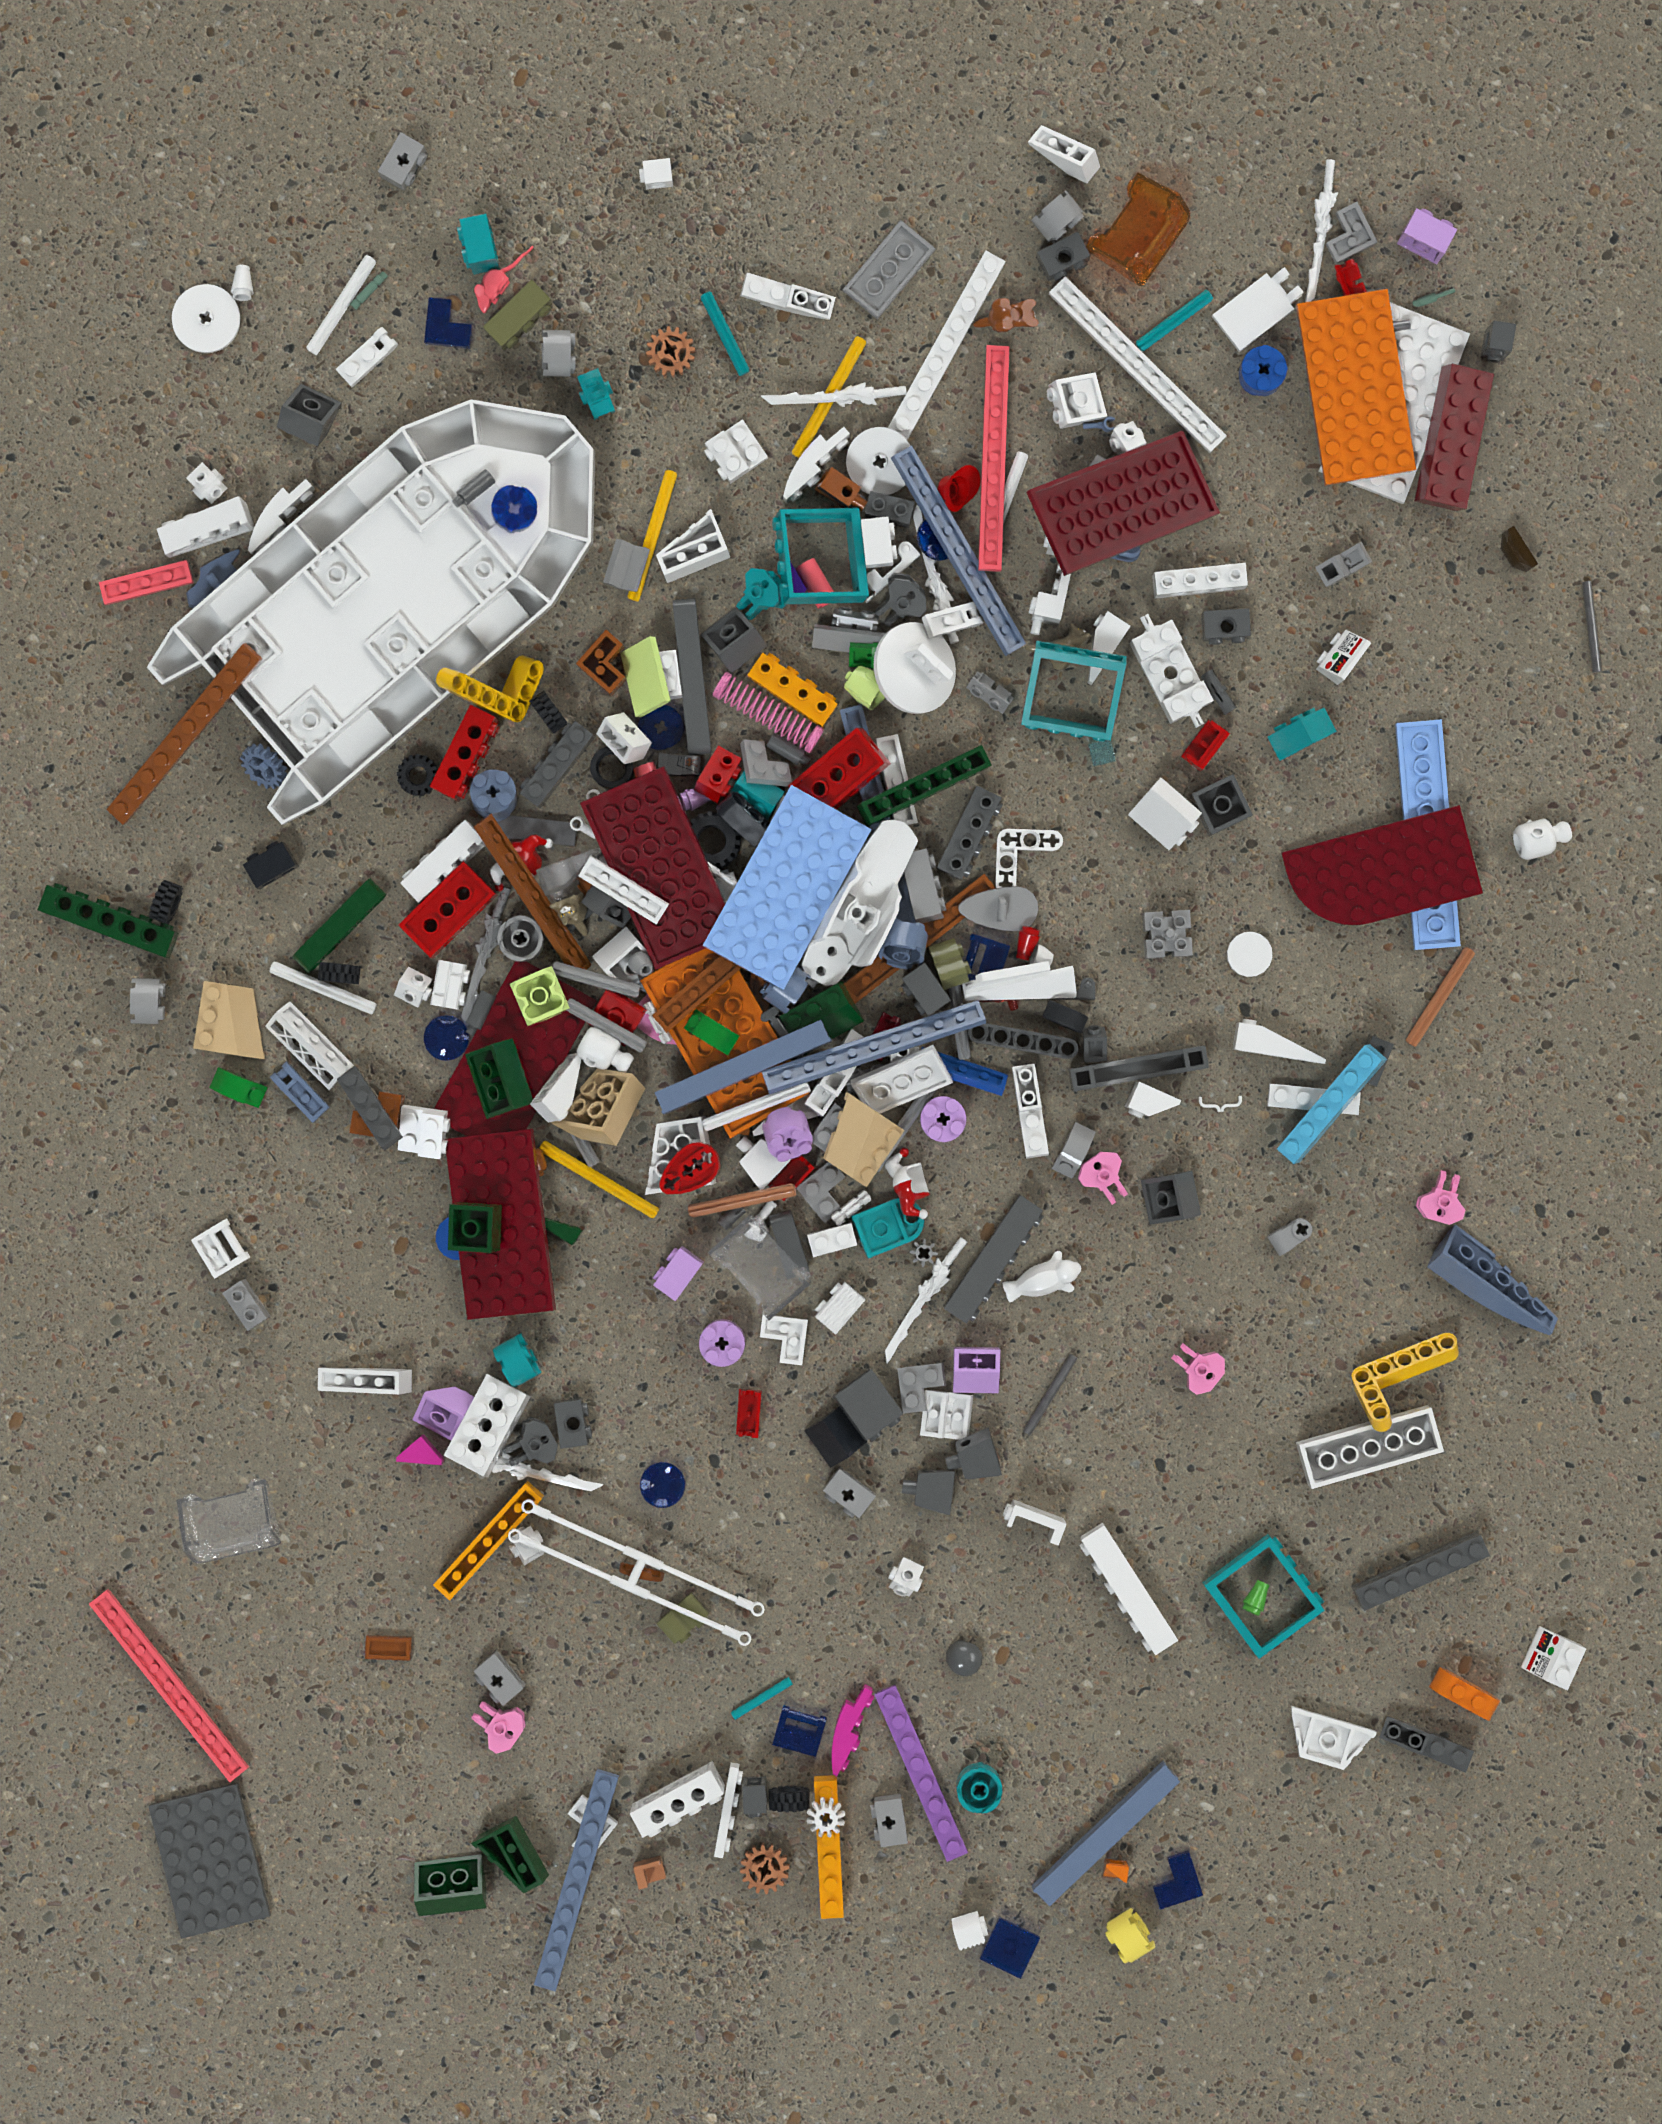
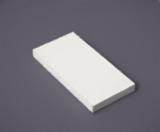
M934 1045L851 1079V1085L860 1101L879 1114L953 1083L952 1077Z

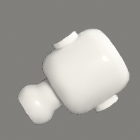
M1546 819L1529 820L1527 823L1517 826L1513 832L1516 851L1525 860L1549 855L1556 849V842L1567 843L1572 839L1570 825L1564 821L1552 827L1551 823Z
M590 1027L577 1048V1055L584 1060L587 1066L596 1067L601 1070H605L610 1065H613L619 1072L626 1073L634 1060L630 1053L619 1051L621 1046L619 1040L596 1027Z

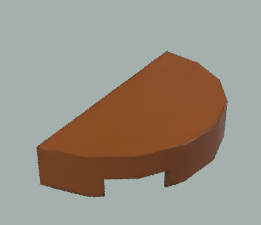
M622 1562L620 1563L619 1572L630 1576L635 1565ZM644 1567L639 1579L661 1582L665 1573Z

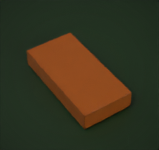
M366 1635L365 1659L411 1660L412 1637Z

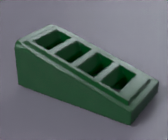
M545 1218L546 1230L570 1245H574L583 1232V1229Z

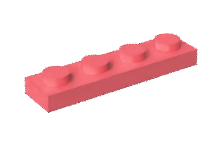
M184 560L99 582L104 605H110L193 584L194 582L189 562Z

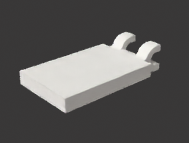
M1285 267L1272 278L1266 273L1212 315V318L1238 352H1241L1293 312L1294 308L1291 304L1304 293L1299 286H1296L1288 294L1281 287L1280 284L1288 279L1290 275Z

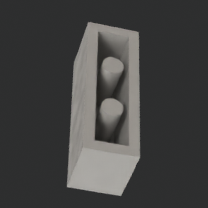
M927 848L914 851L904 870L917 923L944 918L943 911L947 910L944 897L939 898L938 889H941L939 876H934L933 868L936 867L933 854L929 855Z

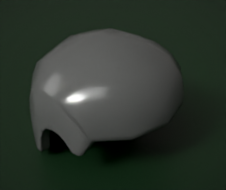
M958 1640L951 1644L946 1652V1662L949 1668L960 1676H970L976 1673L982 1665V1653L973 1643Z

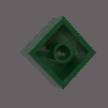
M466 1202L449 1204L448 1250L482 1253L500 1251L502 1205Z

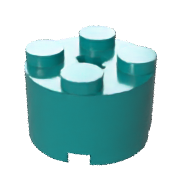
M522 1333L493 1348L494 1356L497 1362H500L503 1374L514 1388L542 1373L540 1366L536 1362L538 1359L534 1351L527 1348L526 1345L528 1344Z
M982 1762L970 1764L960 1772L956 1781L959 1802L969 1812L988 1813L999 1805L1003 1791L999 1774L991 1766ZM983 1785V1791L981 1792L980 1790H976L975 1786Z

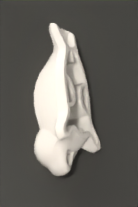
M1056 1251L1049 1261L1029 1268L1017 1281L1003 1282V1288L1009 1302H1013L1021 1295L1037 1297L1057 1290L1072 1292L1074 1286L1070 1282L1077 1278L1081 1272V1266L1078 1262L1062 1260V1252Z

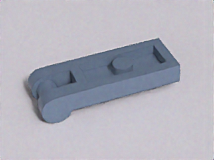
M287 1061L282 1065V1069L278 1073L274 1072L270 1076L272 1081L312 1123L330 1108ZM290 1075L292 1080L286 1084L283 1079Z

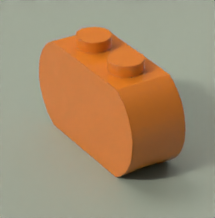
M1439 1667L1429 1685V1688L1488 1721H1490L1501 1701L1489 1692L1443 1667Z

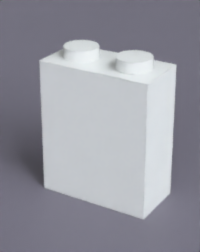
M1160 777L1128 815L1164 847L1170 850L1175 844L1180 846L1187 838L1185 833L1187 831L1192 833L1199 825L1197 819L1202 812Z

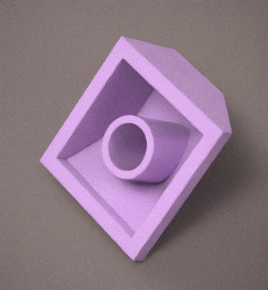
M457 1387L425 1391L412 1420L452 1441L474 1396Z

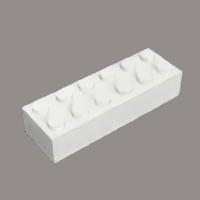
M1425 1405L1391 1415L1392 1426L1384 1432L1374 1430L1369 1421L1296 1442L1308 1486L1314 1489L1444 1452L1432 1408Z

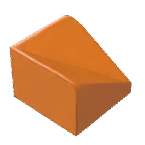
M1105 1859L1103 1876L1116 1877L1127 1883L1128 1863L1122 1860Z

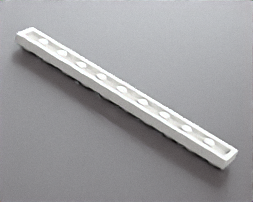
M985 251L888 426V428L902 434L907 440L1005 265L1006 261L988 251Z
M1066 276L1049 292V295L1209 453L1226 438L1227 435Z

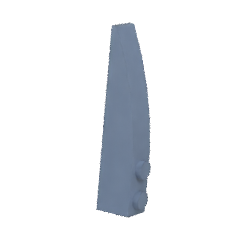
M1454 1224L1434 1250L1427 1267L1459 1291L1488 1309L1523 1326L1551 1335L1558 1318L1537 1297L1532 1298L1529 1295L1522 1281L1518 1283L1510 1275L1512 1271L1506 1265L1502 1267L1494 1259L1496 1255L1490 1249Z

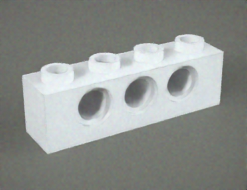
M1246 563L1154 572L1152 576L1155 599L1242 590L1248 586Z

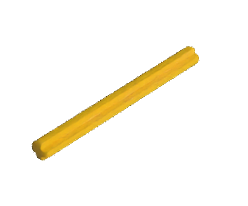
M855 337L828 385L825 394L841 390L866 345V341L863 338ZM834 402L818 403L792 450V454L795 457L800 458L811 444Z
M666 470L642 546L650 549L638 591H629L627 595L628 599L638 602L640 600L677 478V473L671 470Z
M547 1141L541 1143L539 1148L542 1149L546 1156L650 1218H655L659 1208L551 1143Z

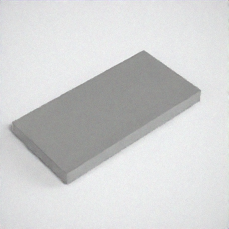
M900 220L843 288V292L878 320L935 252L936 248Z

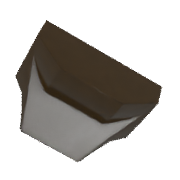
M1512 526L1502 534L1500 549L1512 568L1527 572L1538 565L1515 526Z

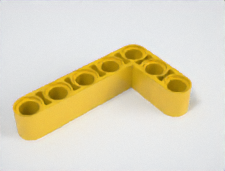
M523 655L518 656L514 661L502 692L464 673L449 668H442L438 672L436 683L440 688L499 717L518 723L524 719L530 705L529 701L534 696L544 668L539 660Z
M1440 1334L1353 1370L1351 1376L1354 1390L1374 1430L1384 1432L1392 1426L1390 1409L1381 1389L1454 1361L1459 1355L1457 1339L1453 1334ZM1382 1371H1388L1385 1374H1380ZM1379 1416H1385L1382 1419H1377Z

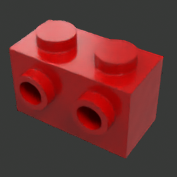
M718 745L699 776L694 791L716 803L719 802L722 796L726 798L732 787L729 785L732 778L736 780L742 770L739 767L742 758Z

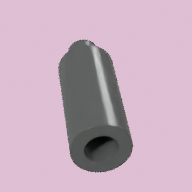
M486 469L456 492L457 497L452 500L453 504L457 508L463 503L468 505L495 484V479Z
M776 733L772 735L766 746L796 765L800 762L807 766L811 758L804 755L805 750Z
M481 990L466 1021L469 1024L466 1033L474 1036L477 1029L481 1030L496 999L495 996Z

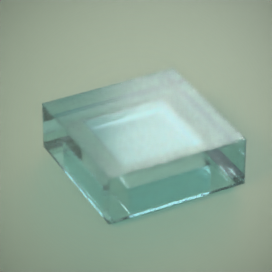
M1111 740L1088 744L1093 767L1116 761Z

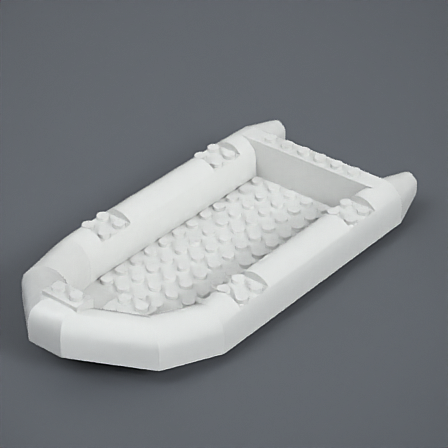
M477 400L465 401L402 426L169 630L147 668L162 685H166L201 666H204L215 678L244 643H247L263 658L231 699L291 768L267 806L281 825H284L326 804L453 693L440 688L436 683L437 674L442 668H449L470 677L474 676L556 604L593 544L595 450L565 415ZM486 469L495 479V484L468 505L463 503L457 508L452 502L457 497L456 492Z

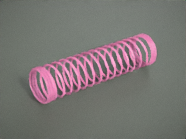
M728 671L724 673L712 694L713 697L720 700L725 696L724 703L726 704L731 700L730 707H734L737 704V711L741 710L744 706L743 715L747 714L751 709L749 718H753L757 713L755 721L758 722L763 717L762 726L766 725L770 720L769 730L776 724L774 733L779 732L782 728L781 737H783L789 731L787 741L791 740L795 735L793 744H797L801 739L799 747L802 748L807 743L804 750L809 753L812 752L824 728L816 725L803 743L812 724V721H810L797 739L806 718H803L790 736L799 714L796 715L784 732L793 713V710H791L778 728L787 706L784 707L778 718L771 725L781 703H778L765 721L774 702V699H772L759 717L768 695L765 696L757 710L752 714L762 692H759L753 703L746 710L755 691V688H753L747 699L740 706L749 684L746 685L733 704L743 680L740 681L726 701L736 677H734L726 689L732 674L728 673Z

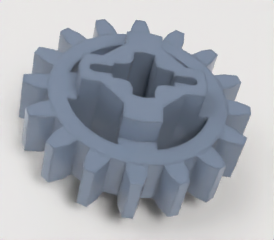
M252 744L242 752L243 755L240 759L243 762L240 765L246 768L244 773L250 774V780L257 781L258 786L264 784L266 789L270 786L272 789H275L282 784L288 775L285 772L287 767L281 764L284 760L278 759L277 752H270V747L264 749L262 744L258 746Z

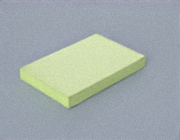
M649 636L620 653L635 717H643L671 701L655 637Z

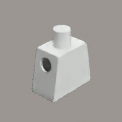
M744 1136L736 1145L745 1154L739 1161L760 1190L764 1189L791 1160L789 1159L785 1162L778 1161L769 1152L766 1141L762 1138L754 1145Z

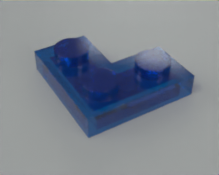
M429 297L424 343L427 345L470 349L472 324L450 322L452 300Z
M1189 1850L1167 1857L1174 1879L1152 1886L1160 1910L1203 1896Z

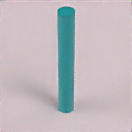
M788 1676L733 1710L731 1715L735 1720L793 1685L792 1680Z

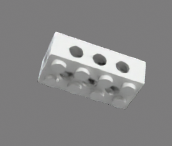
M486 1374L444 1456L483 1477H489L531 1396ZM500 1399L503 1406L501 1410L496 1412L494 1403ZM490 1420L492 1427L488 1432H485L483 1424L485 1421ZM476 1440L481 1442V1448L478 1452H474L472 1448Z
M713 1761L633 1803L630 1815L642 1838L647 1835L653 1837L660 1833V1828L667 1824L670 1827L674 1826L682 1820V1816L688 1813L692 1816L701 1811V1806L708 1802L712 1805L722 1799L721 1795L724 1794L725 1784ZM700 1788L703 1792H696L694 1789ZM680 1799L683 1803H677L674 1800ZM655 1810H660V1811H662L663 1813H662V1814H658V1813L655 1812Z

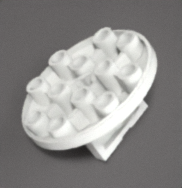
M909 622L893 627L881 638L874 655V674L879 690L897 709L911 714H922L937 709L950 696L956 677L953 653L942 636L929 639L924 624Z

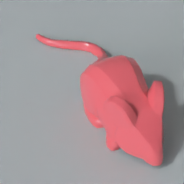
M533 246L521 254L511 265L500 270H489L483 276L481 284H477L474 287L478 306L483 313L487 312L491 303L496 305L499 300L498 295H502L510 284L509 278L505 273L513 269L533 249Z

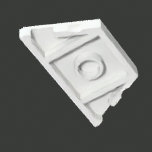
M1291 1706L1298 1754L1302 1758L1344 1770L1351 1763L1352 1758L1363 1750L1365 1744L1376 1736L1377 1732L1375 1730Z

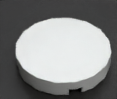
M1243 932L1235 936L1229 943L1227 961L1231 969L1237 974L1253 977L1263 973L1270 966L1272 947L1261 934Z

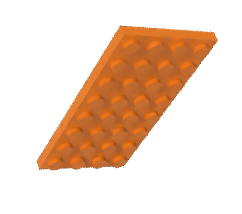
M1388 289L1297 304L1296 308L1325 486L1415 471V458Z
M705 948L662 967L641 979L640 982L658 1011L719 958L720 955ZM740 970L669 1031L693 1075L778 1039L769 1021L763 1022L760 1019L761 1014L764 1012ZM695 1009L740 1036L729 1055L724 1054L684 1029ZM759 1073L707 1096V1099L715 1113L719 1114L769 1093L762 1073ZM805 1093L727 1123L723 1127L731 1139L766 1119L771 1112L787 1107L810 1093Z

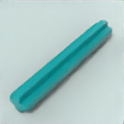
M1204 290L1136 341L1137 348L1144 352L1213 300L1211 293L1208 290Z
M712 292L704 293L701 295V300L738 375L743 376L750 371Z

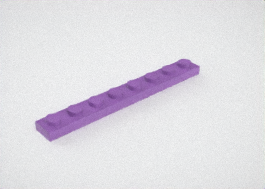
M896 1685L876 1692L877 1702L946 1861L948 1862L967 1854V1848Z

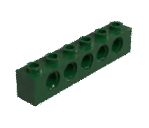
M980 745L860 803L857 809L866 827H869L987 770L992 764L983 746Z
M54 883V886L46 885L37 909L38 911L159 956L170 958L179 935L178 932L173 931L174 926L162 922L160 926L152 923L153 919L140 914L139 918L130 915L131 910L120 906L117 910L110 908L109 902L98 898L96 902L88 899V894L77 890L75 894L67 892L68 887L58 883ZM68 897L71 900V906L69 909L64 910L62 901ZM90 905L93 912L90 917L86 918L83 915V910L86 906ZM111 913L114 917V922L107 926L104 918L107 914ZM133 921L135 930L129 934L125 927L128 922ZM154 929L157 936L154 941L150 942L147 939V932Z

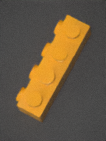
M762 653L747 674V677L823 728L838 707V704L835 702L836 698L827 691L824 694L816 689L818 685L808 678L805 681L799 678V672L792 667L787 666L785 668L780 665V659L769 653L766 655Z

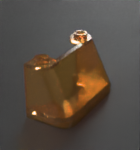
M1138 172L1127 185V194L1130 201L1106 235L1101 232L1092 235L1086 248L1092 255L1132 283L1142 286L1148 281L1186 227L1191 213L1180 193Z

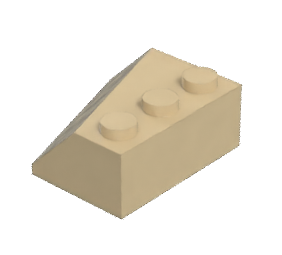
M204 981L193 1048L265 1059L254 989Z
M597 1068L581 1086V1093L567 1110V1116L561 1121L551 1123L582 1140L617 1146L645 1087L631 1073Z
M846 1092L844 1100H846L843 1111H839L837 1117L839 1123L836 1131L831 1134L823 1159L867 1187L905 1130Z

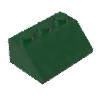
M843 981L779 1016L789 1034L821 1020L831 1040L864 1022Z
M513 1038L465 1054L486 1119L530 1105L533 1100Z
M482 1854L414 1862V1903L418 1916L487 1908Z

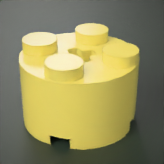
M1132 1908L1107 1922L1106 1927L1108 1931L1105 1932L1111 1944L1115 1943L1120 1950L1118 1954L1125 1964L1127 1962L1132 1963L1155 1949L1154 1940L1149 1942L1147 1938L1150 1934L1147 1926L1137 1912L1132 1914Z

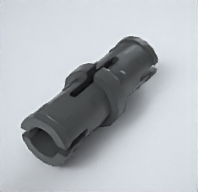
M1213 669L1200 677L1211 692L1212 698H1215L1224 715L1237 708L1226 692V686H1222Z

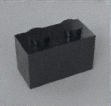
M275 841L266 846L267 851L259 855L257 852L246 858L247 862L243 866L257 889L264 888L299 867L286 843Z

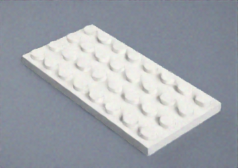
M1390 303L1393 322L1410 320L1411 329L1395 331L1416 470L1347 483L1404 504L1425 451L1441 367L1452 363L1459 364L1470 333ZM1322 465L1319 468V472L1323 473Z

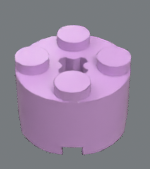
M945 1096L935 1097L929 1100L923 1107L920 1114V1124L924 1133L931 1139L938 1142H949L956 1139L963 1132L966 1125V1114L962 1105L955 1099ZM940 1113L949 1116V1120L946 1121L944 1126H942L941 1122H937Z
M784 1107L771 1112L767 1116L768 1120L765 1124L763 1122L762 1130L769 1152L778 1161L785 1162L811 1151L812 1134L803 1111L799 1109L794 1111L791 1107Z
M727 1319L715 1320L705 1327L700 1336V1352L704 1359L712 1365L719 1367L732 1365L743 1354L745 1335L736 1323ZM720 1337H723L724 1341L729 1343L725 1345L724 1349L716 1344Z

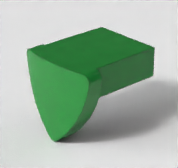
M850 642L849 667L863 666L874 670V655L878 643Z

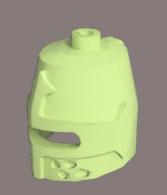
M858 666L853 672L849 671L846 674L845 679L847 681L844 684V688L857 702L869 710L876 708L885 699L879 690L874 670Z

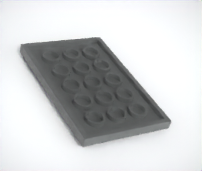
M238 1782L153 1803L148 1806L181 1939L270 1917L271 1913Z

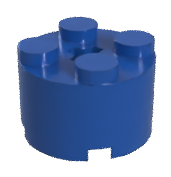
M1268 345L1250 350L1239 368V382L1243 389L1254 396H1269L1276 392L1287 374L1288 368L1284 356L1277 349ZM1263 368L1267 370L1266 373L1262 374L1258 372L1260 369Z

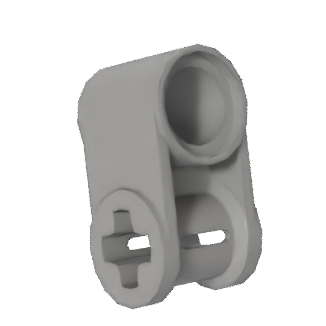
M1297 1218L1275 1230L1267 1238L1278 1255L1281 1256L1311 1236L1312 1226L1307 1220ZM1299 1223L1307 1226L1304 1229V1234L1296 1233Z

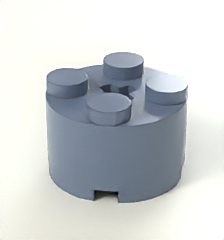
M486 770L473 778L470 796L475 812L483 818L492 814L496 821L509 817L516 808L518 799L515 784L508 773L500 770Z
M895 918L879 950V958L882 960V957H884L888 965L900 969H911L914 964L922 965L928 940L925 926L922 923L902 922L900 919Z
M796 967L784 990L766 981L759 992L763 994V999L783 1013H787L790 1010L787 1006L790 1002L795 1004L808 985L805 980L810 979L811 976L799 967Z

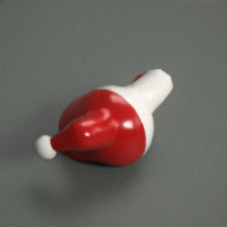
M532 834L523 841H515L511 844L533 877H535L542 866V859L535 849L539 845L551 848L553 841L549 838L544 839L537 834ZM495 863L490 868V874L495 883V890L500 892L504 889L501 878L505 874L498 863Z
M902 1148L899 1153L886 1161L885 1168L893 1178V1189L899 1196L902 1213L905 1216H917L925 1219L928 1216V1212L925 1209L918 1210L914 1208L916 1200L930 1195L921 1163L907 1166L900 1165L901 1158L909 1155V1150Z

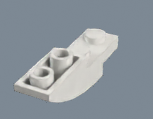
M746 273L740 295L771 308L830 320L836 298L794 284L790 286L751 273Z
M845 427L827 441L820 434L803 452L787 481L783 495L786 503L790 500L794 502L803 494L802 490L806 486L812 487L820 480L819 475L821 474V470L817 465L820 463L822 466L832 458L830 455L836 449L838 451L842 450L849 443L850 433Z
M307 479L299 484L290 494L282 488L265 507L254 527L249 542L248 551L253 556L287 527L282 519L291 517L301 502L305 503L311 499L315 488Z
M850 1029L840 1045L864 1037ZM857 1066L819 1078L803 1104L820 1116H824L834 1099L839 1096Z
M1035 1064L1012 1067L1026 1159L1048 1156L1049 1151Z

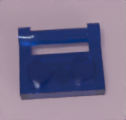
M971 933L969 939L971 944L965 961H968L970 970H972L980 944L986 945V949L977 975L983 972L1003 969L1010 945ZM968 974L969 981L976 980V975Z
M783 1705L772 1745L816 1757L827 1717L821 1715L816 1717L791 1710L789 1706ZM789 1718L817 1726L816 1732L785 1723L786 1719Z

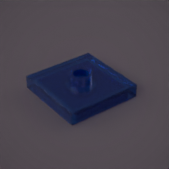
M999 1916L979 1958L1021 1979L1040 1940V1936Z

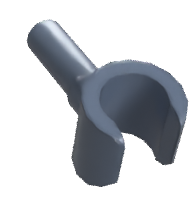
M1110 416L1102 422L1083 423V429L1102 428L1105 432H1111L1115 427H1108L1106 421H1114L1115 418Z

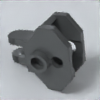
M893 573L888 578L889 593L886 595V600L874 613L880 616L891 607L894 611L884 621L887 626L893 624L899 617H921L927 611L925 591L909 574Z
M529 1417L523 1420L521 1433L516 1437L517 1440L502 1449L504 1454L511 1453L519 1447L523 1449V1453L509 1461L511 1466H515L526 1459H529V1461L536 1459L548 1464L555 1460L558 1445L545 1422Z

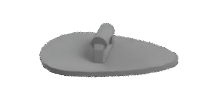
M1018 886L1001 887L979 892L966 898L958 905V910L967 919L977 924L999 930L1019 931L1022 930V926H1030L1036 919L1038 902L1034 894L1026 888Z

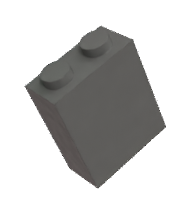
M868 1369L833 1395V1398L865 1441L869 1439L871 1441L876 1440L883 1434L881 1432L882 1429L886 1426L890 1428L901 1421L899 1417L904 1414L872 1369Z

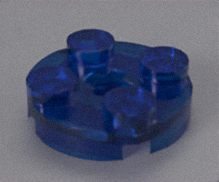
M505 486L494 495L491 504L492 518L500 528L508 533L524 531L533 524L537 515L536 498L525 487ZM512 503L514 506L518 504L520 506L518 509L519 513H510L509 504Z
M663 705L640 717L638 728L652 742L650 748L658 751L667 750L678 744L684 732L681 716L674 708L668 705ZM663 721L665 722L664 726L668 727L667 731H662L661 734H658L655 725Z

